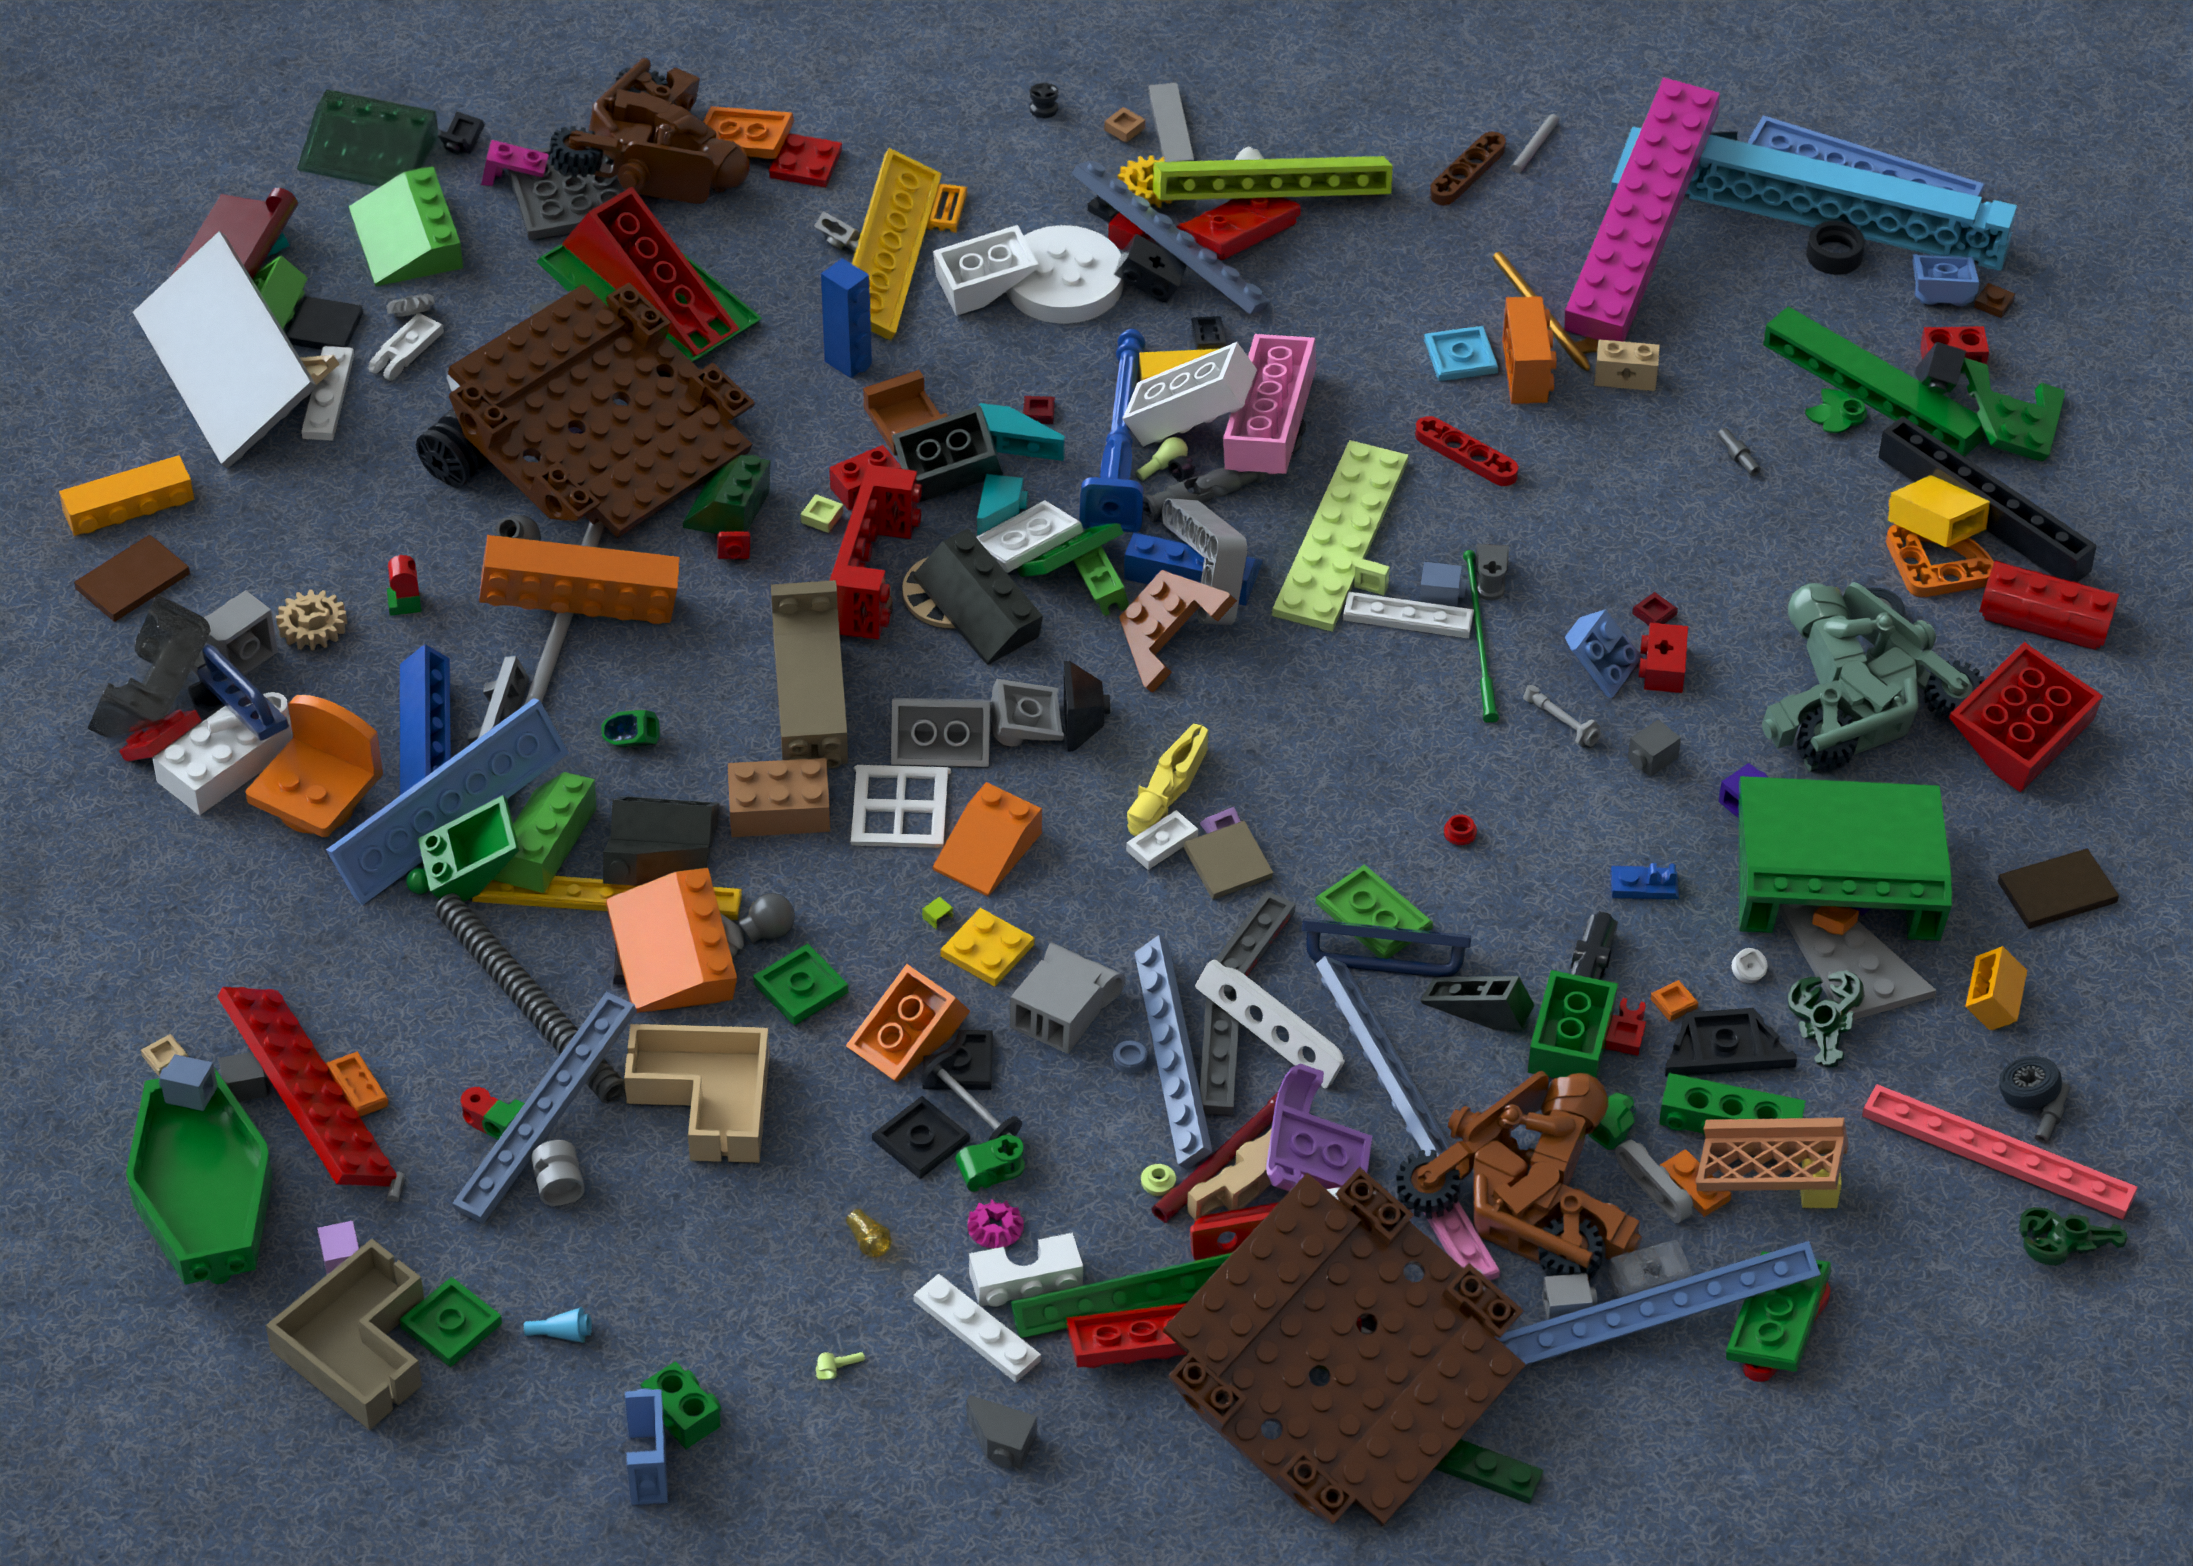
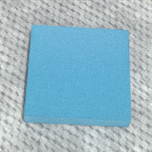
M1484 326L1424 334V341L1438 381L1498 373V365Z

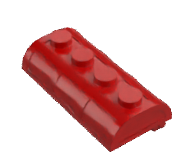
M1995 560L1979 612L1982 613L1984 620L2096 650L2097 647L2100 648L2101 645L2104 646L2118 603L2119 593L2105 591Z

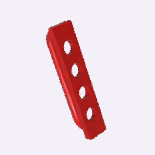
M1279 1202L1213 1213L1198 1218L1193 1226L1190 1227L1191 1253L1194 1260L1233 1253ZM1222 1233H1235V1237L1230 1242H1217L1218 1237Z

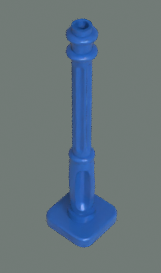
M1128 329L1117 340L1116 357L1119 361L1111 432L1106 438L1107 444L1103 452L1100 478H1087L1081 485L1079 522L1082 523V528L1084 529L1120 523L1124 532H1138L1142 526L1144 490L1140 483L1130 480L1133 439L1130 435L1129 427L1123 421V417L1136 388L1139 353L1143 352L1146 342L1138 330Z

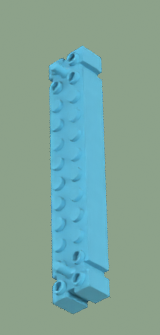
M1714 135L1709 136L1686 191V194H1690V199L1810 227H1815L1826 221L1847 222L1858 228L1866 240L1935 256L1973 257L1974 261H1978V266L1999 271L2003 268L2009 250L2011 230L2017 205L1993 200V203H1981L1982 197Z

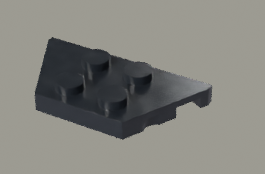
M1754 1008L1686 1012L1680 1033L1677 1034L1672 1053L1665 1065V1076H1668L1669 1073L1692 1075L1796 1067L1797 1056L1793 1050L1788 1052L1779 1043L1780 1036L1772 1027L1764 1023L1763 1017Z

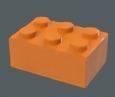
M1542 296L1506 297L1502 343L1511 404L1548 403L1549 391H1554V374L1551 373V369H1556V351L1550 350V348H1553V331L1547 330V327L1550 326L1549 309H1544Z

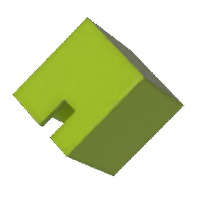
M939 896L922 908V918L937 929V920L947 913L953 918V912H951L953 907Z

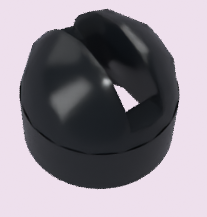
M1184 455L1170 460L1168 463L1170 475L1178 482L1189 479L1195 472V466L1191 464L1193 460Z

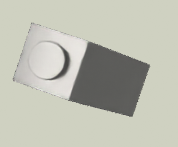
M969 1395L966 1400L967 1421L987 1459L992 1460L996 1465L1003 1468L1015 1467L1022 1469L1037 1437V1416Z

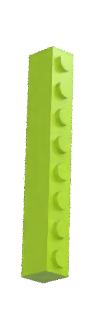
M1384 156L1154 162L1153 192L1159 200L1391 194L1393 165Z

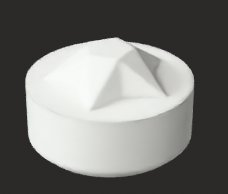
M1753 948L1741 950L1732 961V971L1735 977L1743 983L1757 982L1767 972L1768 964L1765 956Z

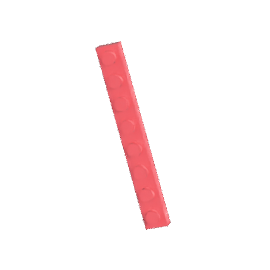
M1876 1084L1863 1109L1862 1117L2122 1220H2124L2137 1192V1186Z

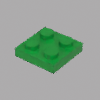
M808 943L753 975L754 985L793 1025L798 1024L849 993L848 984Z
M450 1277L399 1319L401 1329L449 1367L453 1366L502 1325V1317L498 1312L453 1277Z

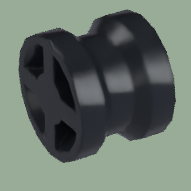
M1038 83L1030 88V98L1033 100L1030 103V112L1033 116L1050 118L1057 114L1058 103L1056 100L1059 92L1055 85Z

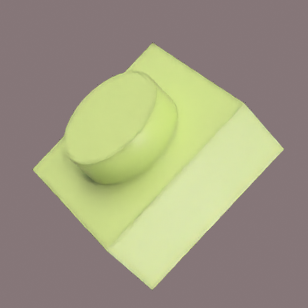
M815 494L801 513V523L829 533L843 514V504Z
M1360 558L1355 567L1354 587L1384 596L1388 589L1390 567Z

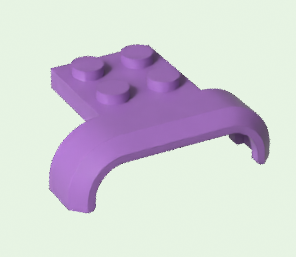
M1301 1063L1288 1071L1277 1095L1266 1172L1273 1186L1286 1191H1290L1306 1173H1309L1326 1189L1338 1188L1359 1167L1368 1173L1372 1136L1309 1114L1313 1098L1323 1082L1324 1072Z

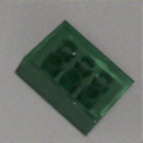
M326 89L315 108L297 170L381 187L404 172L422 168L438 139L437 113L434 110Z

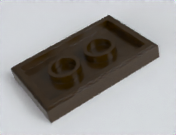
M2088 848L1999 874L1997 881L2028 929L2115 904L2119 898L2118 893Z

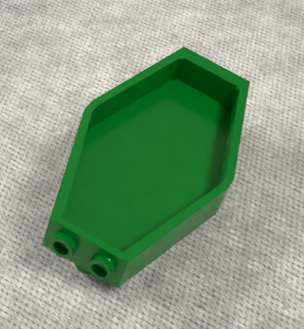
M215 1067L218 1087L204 1111L165 1103L162 1087L159 1086V1078L145 1081L126 1169L133 1207L185 1285L210 1280L214 1284H223L230 1279L231 1275L256 1270L273 1179L266 1141Z

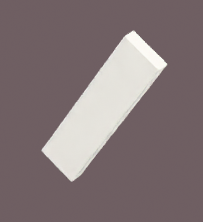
M1348 592L1343 620L1469 638L1474 610Z

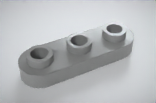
M1628 1140L1616 1147L1615 1154L1619 1165L1674 1223H1680L1691 1216L1693 1201L1689 1193L1677 1186L1670 1178L1668 1171L1663 1166H1658L1641 1143Z

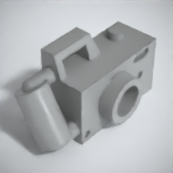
M823 211L814 227L828 236L826 241L834 247L842 250L843 246H846L856 251L861 233Z

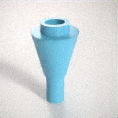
M582 1307L547 1318V1320L524 1322L525 1336L548 1335L550 1337L584 1343L585 1336L591 1335L592 1332L590 1314H585Z

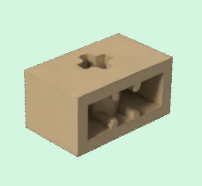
M1599 340L1594 386L1655 391L1660 345Z

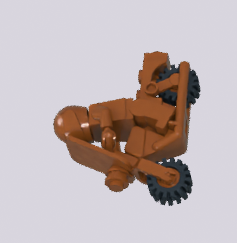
M1539 1071L1483 1113L1479 1111L1473 1113L1468 1106H1464L1461 1110L1455 1109L1449 1119L1447 1128L1451 1129L1452 1138L1458 1139L1460 1137L1463 1141L1456 1142L1438 1157L1436 1150H1431L1430 1156H1425V1150L1419 1151L1418 1158L1412 1153L1408 1156V1163L1403 1160L1400 1164V1170L1397 1171L1398 1200L1400 1203H1404L1408 1210L1414 1209V1216L1420 1218L1421 1212H1425L1426 1219H1432V1212H1436L1439 1218L1444 1216V1209L1448 1212L1453 1209V1202L1457 1204L1459 1199L1460 1181L1469 1175L1474 1168V1228L1478 1235L1485 1240L1539 1264L1542 1270L1546 1269L1548 1277L1587 1273L1588 1282H1590L1596 1275V1269L1601 1267L1603 1242L1606 1247L1605 1258L1623 1264L1629 1253L1634 1255L1637 1252L1642 1241V1235H1639L1640 1220L1626 1215L1625 1212L1611 1203H1603L1590 1197L1581 1189L1569 1187L1585 1143V1137L1587 1134L1592 1133L1604 1119L1609 1106V1099L1604 1086L1589 1074L1577 1073L1555 1078L1551 1081L1548 1089L1549 1078L1544 1071ZM1522 1124L1526 1125V1129L1541 1132L1542 1134L1535 1149L1528 1147L1527 1150L1519 1149L1517 1140L1511 1137V1131ZM1527 1165H1531L1529 1174L1527 1171Z

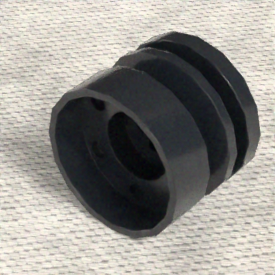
M453 408L443 415L438 423H435L426 432L421 434L416 441L417 454L424 467L433 477L453 488H459L464 485L469 478L477 473L478 469L483 468L490 462L464 436Z

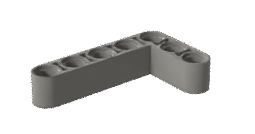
M1167 498L1162 508L1163 524L1205 558L1201 583L1226 591L1237 600L1218 622L1200 606L1196 610L1199 623L1216 625L1234 624L1247 556L1246 538L1200 501Z

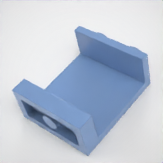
M662 1389L625 1392L629 1438L656 1436V1451L627 1452L631 1505L668 1503L666 1435Z

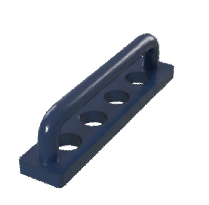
M208 644L202 649L206 666L197 670L200 681L260 741L289 727L286 717L215 646Z
M1304 918L1302 923V931H1307V952L1316 963L1324 956L1345 963L1348 968L1432 977H1450L1456 974L1463 965L1465 948H1470L1472 937L1471 935L1308 918ZM1329 933L1452 946L1451 958L1447 964H1436L1324 952L1320 949V934Z

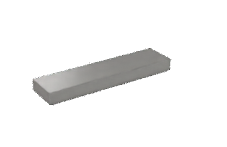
M1177 83L1148 85L1157 135L1165 162L1194 161Z

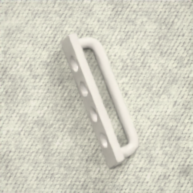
M1217 960L1207 963L1195 985L1200 992L1295 1066L1301 1063L1323 1071L1324 1077L1321 1084L1323 1088H1327L1333 1083L1344 1064L1343 1054L1338 1047L1240 971L1225 967ZM1226 984L1235 989L1237 994L1235 1001H1231L1225 996L1224 986ZM1251 1005H1256L1261 1009L1263 1013L1261 1022L1252 1018L1250 1014ZM1278 1025L1288 1030V1042H1283L1278 1038L1276 1034ZM1304 1046L1312 1048L1315 1052L1316 1060L1314 1063L1304 1058L1302 1051Z

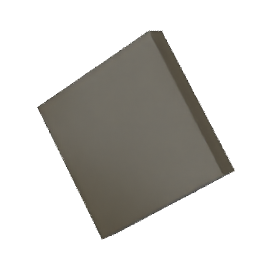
M1245 821L1185 841L1184 849L1212 900L1272 879L1273 871Z

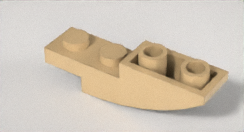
M1272 1128L1267 1134L1254 1141L1246 1142L1236 1151L1235 1166L1225 1168L1216 1177L1195 1185L1188 1192L1187 1212L1195 1221L1223 1205L1229 1211L1241 1209L1259 1196L1271 1184L1266 1172V1164Z

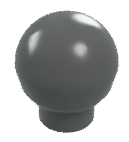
M512 515L503 518L496 527L497 536L541 540L538 525L528 516Z
M767 893L759 896L751 904L749 915L741 919L739 923L754 944L762 938L777 939L785 936L794 924L795 912L787 898L780 894Z

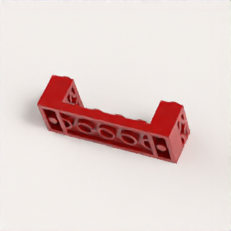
M867 465L829 580H836L840 635L879 640L883 627L888 628L890 609L885 608V603L889 601L890 584H885V570L866 568L865 562H870L872 555L871 542H876L878 535L911 539L914 527L920 526L922 509L917 508V503L921 499L922 485L917 484V471Z

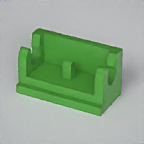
M1102 546L1073 560L1096 604H1099L1103 615L1110 614L1108 607L1112 603H1117L1121 611L1127 609L1129 602L1125 588Z

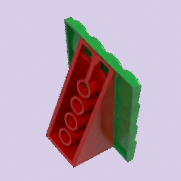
M633 187L628 188L589 211L561 245L544 254L536 261L568 292L585 284L607 306V296L630 283L671 322L666 338L692 363L704 358L707 354L726 344L762 319V317L680 251Z

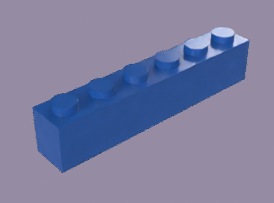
M426 644L400 664V795L451 759L450 658Z

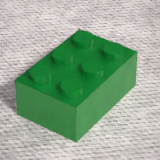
M1551 970L1530 1046L1527 1073L1535 1074L1539 1071H1544L1551 1078L1585 1073L1597 1079L1612 1015L1615 1011L1618 983Z

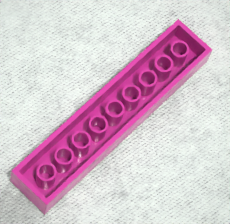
M1663 77L1565 309V331L1596 340L1625 341L1719 114V92Z

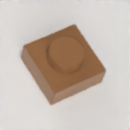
M1124 107L1104 121V130L1126 143L1145 129V119Z

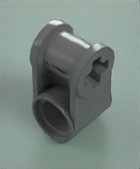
M1477 543L1475 572H1477V593L1485 600H1497L1504 595L1505 575L1508 571L1509 545Z

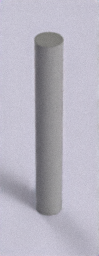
M1555 114L1548 116L1512 164L1511 170L1520 174L1558 124V116Z

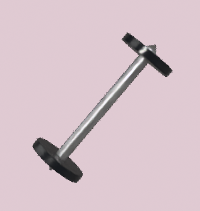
M950 1052L941 1054L926 1068L921 1077V1082L929 1088L943 1080L995 1130L988 1141L1003 1135L1016 1136L1018 1134L1022 1121L1017 1116L1010 1117L1000 1124L948 1074L956 1061V1058Z

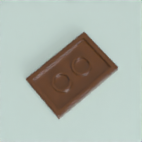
M149 534L74 581L75 589L115 622L190 575L188 565Z

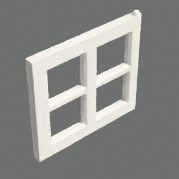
M887 765L854 766L853 770L856 772L851 845L943 848L948 775L952 772L950 768ZM869 777L897 778L896 799H867ZM906 778L935 779L934 799L905 800ZM866 811L895 812L894 834L865 833ZM904 812L933 813L931 835L902 834Z

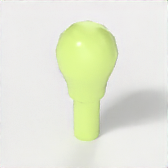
M1178 437L1166 439L1152 456V460L1135 472L1136 476L1141 481H1144L1159 469L1163 470L1168 467L1170 460L1182 455L1187 456L1188 447L1186 442Z

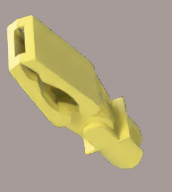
M1192 724L1160 757L1149 786L1145 788L1139 785L1138 797L1127 812V827L1132 835L1136 837L1162 818L1168 816V807L1183 792L1187 791L1208 750L1207 728L1202 725Z

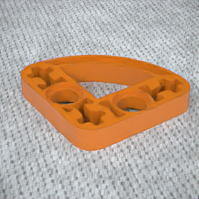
M1896 524L1888 529L1887 547L1907 590L1912 595L1930 597L1986 587L1994 561L1971 538L1968 537L1948 547L1966 557L1967 560L1931 565L1920 541L1935 542ZM1902 540H1906L1905 547H1903ZM1914 558L1919 563L1908 564L1903 559ZM1919 573H1920L1919 578H1920L1921 582H1920V581H1917V574H1919ZM1954 575L1959 580L1951 582L1946 580L1944 576Z

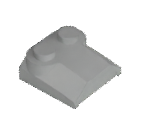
M996 679L991 698V719L995 738L1003 745L1011 747L1020 745L1024 739L1062 741L1064 733L1061 727L1057 695L1059 692L1058 688Z

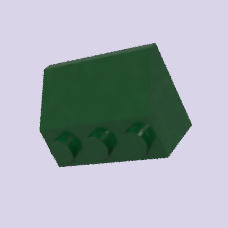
M740 455L718 470L707 480L683 521V528L719 534V532H747L770 491L771 460L760 459L755 455Z

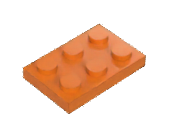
M711 106L703 122L715 130L716 138L733 141L740 145L748 157L776 159L794 124V117L792 112Z

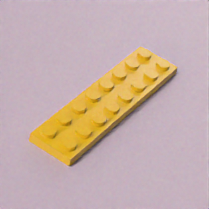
M891 148L884 155L852 261L854 266L869 275L871 332L890 341L896 334L942 174Z

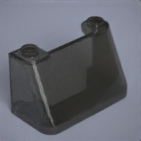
M157 594L134 643L137 655L152 664L142 683L131 677L126 685L121 687H114V685L108 683L87 729L101 736L111 738L162 723L166 719L209 638L211 629L208 621L193 611Z

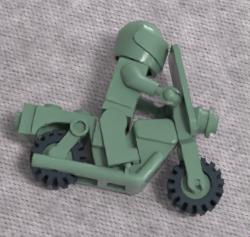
M1808 583L1798 588L1790 597L1788 616L1796 630L1803 638L1807 639V650L1820 684L1800 694L1786 696L1780 702L1768 706L1762 721V729L1768 739H1772L1776 748L1779 749L1787 745H1793L1798 727L1801 725L1796 746L1797 750H1801L1800 756L1802 759H1805L1804 765L1810 772L1815 769L1823 770L1824 766L1828 765V771H1832L1835 769L1836 764L1839 769L1844 767L1846 762L1849 763L1853 755L1908 734L1918 710L1917 685L1924 690V701L1929 703V711L1932 712L1936 709L1935 717L1940 719L1942 715H1945V722L1950 723V713L1985 678L1984 676L1978 677L1980 671L1977 668L1973 671L1969 670L1971 664L1967 662L1962 667L1959 660H1954L1951 666L1949 661H1945L1932 651L1936 641V633L1932 625L1927 624L1923 620L1915 621L1914 625L1861 584L1851 583L1846 588L1844 596H1842L1837 587L1825 586L1819 583ZM1858 635H1861L1874 645V647L1867 650L1865 655L1863 648L1856 638Z

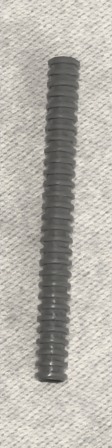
M452 893L442 897L435 906V915L446 925L458 941L463 944L465 949L475 957V960L498 983V986L504 990L505 994L510 997L522 1013L539 1029V1032L545 1036L546 1040L561 1054L578 1031V1028L560 1011V1008L542 991V988L536 984L535 980L507 952V949L484 926L483 922L478 919L457 894ZM604 1058L586 1082L594 1094L606 1104L616 1101L625 1091V1081L620 1078V1075L614 1071L613 1067ZM618 1095V1096H617L616 1098H614L613 1100H609L610 1098H612V1097Z

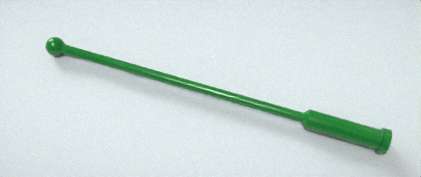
M1466 550L1463 558L1467 561L1482 671L1480 688L1484 711L1483 721L1485 723L1497 722L1499 720V713L1496 710L1493 681L1488 675L1473 561L1476 555L1473 550Z

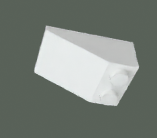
M1018 225L933 251L936 277L956 316L987 306L1039 268L1038 262Z

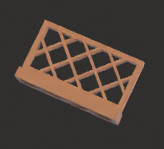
M1844 1118L1706 1120L1704 1125L1705 1143L1697 1174L1696 1188L1697 1191L1835 1190L1838 1186L1843 1154H1847L1849 1145ZM1715 1155H1723L1720 1158L1715 1157ZM1773 1158L1779 1162L1769 1169L1762 1165ZM1807 1158L1813 1161L1812 1164L1805 1168L1797 1165ZM1737 1159L1744 1162L1735 1169L1728 1166V1164ZM1788 1169L1794 1173L1789 1177L1777 1176ZM1822 1169L1830 1173L1829 1177L1812 1176ZM1718 1170L1725 1174L1719 1178H1707ZM1752 1170L1759 1173V1175L1753 1178L1743 1177V1175Z

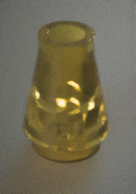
M855 1209L848 1214L846 1224L850 1227L863 1254L875 1258L882 1256L889 1250L892 1239L887 1227L868 1216L862 1209Z

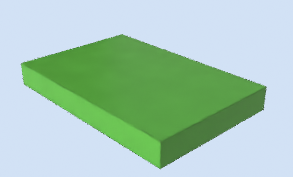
M1365 864L1318 895L1315 900V904L1337 922L1425 931L1433 928V921ZM1354 936L1379 958L1389 959L1412 943Z

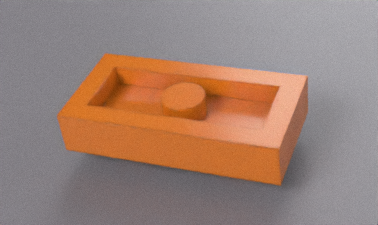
M1684 1149L1659 1166H1663L1668 1171L1670 1178L1680 1189H1684L1689 1193L1693 1201V1207L1705 1217L1731 1201L1732 1193L1730 1191H1697L1696 1179L1700 1162L1689 1151ZM1711 1174V1175H1709L1707 1178H1715V1177Z

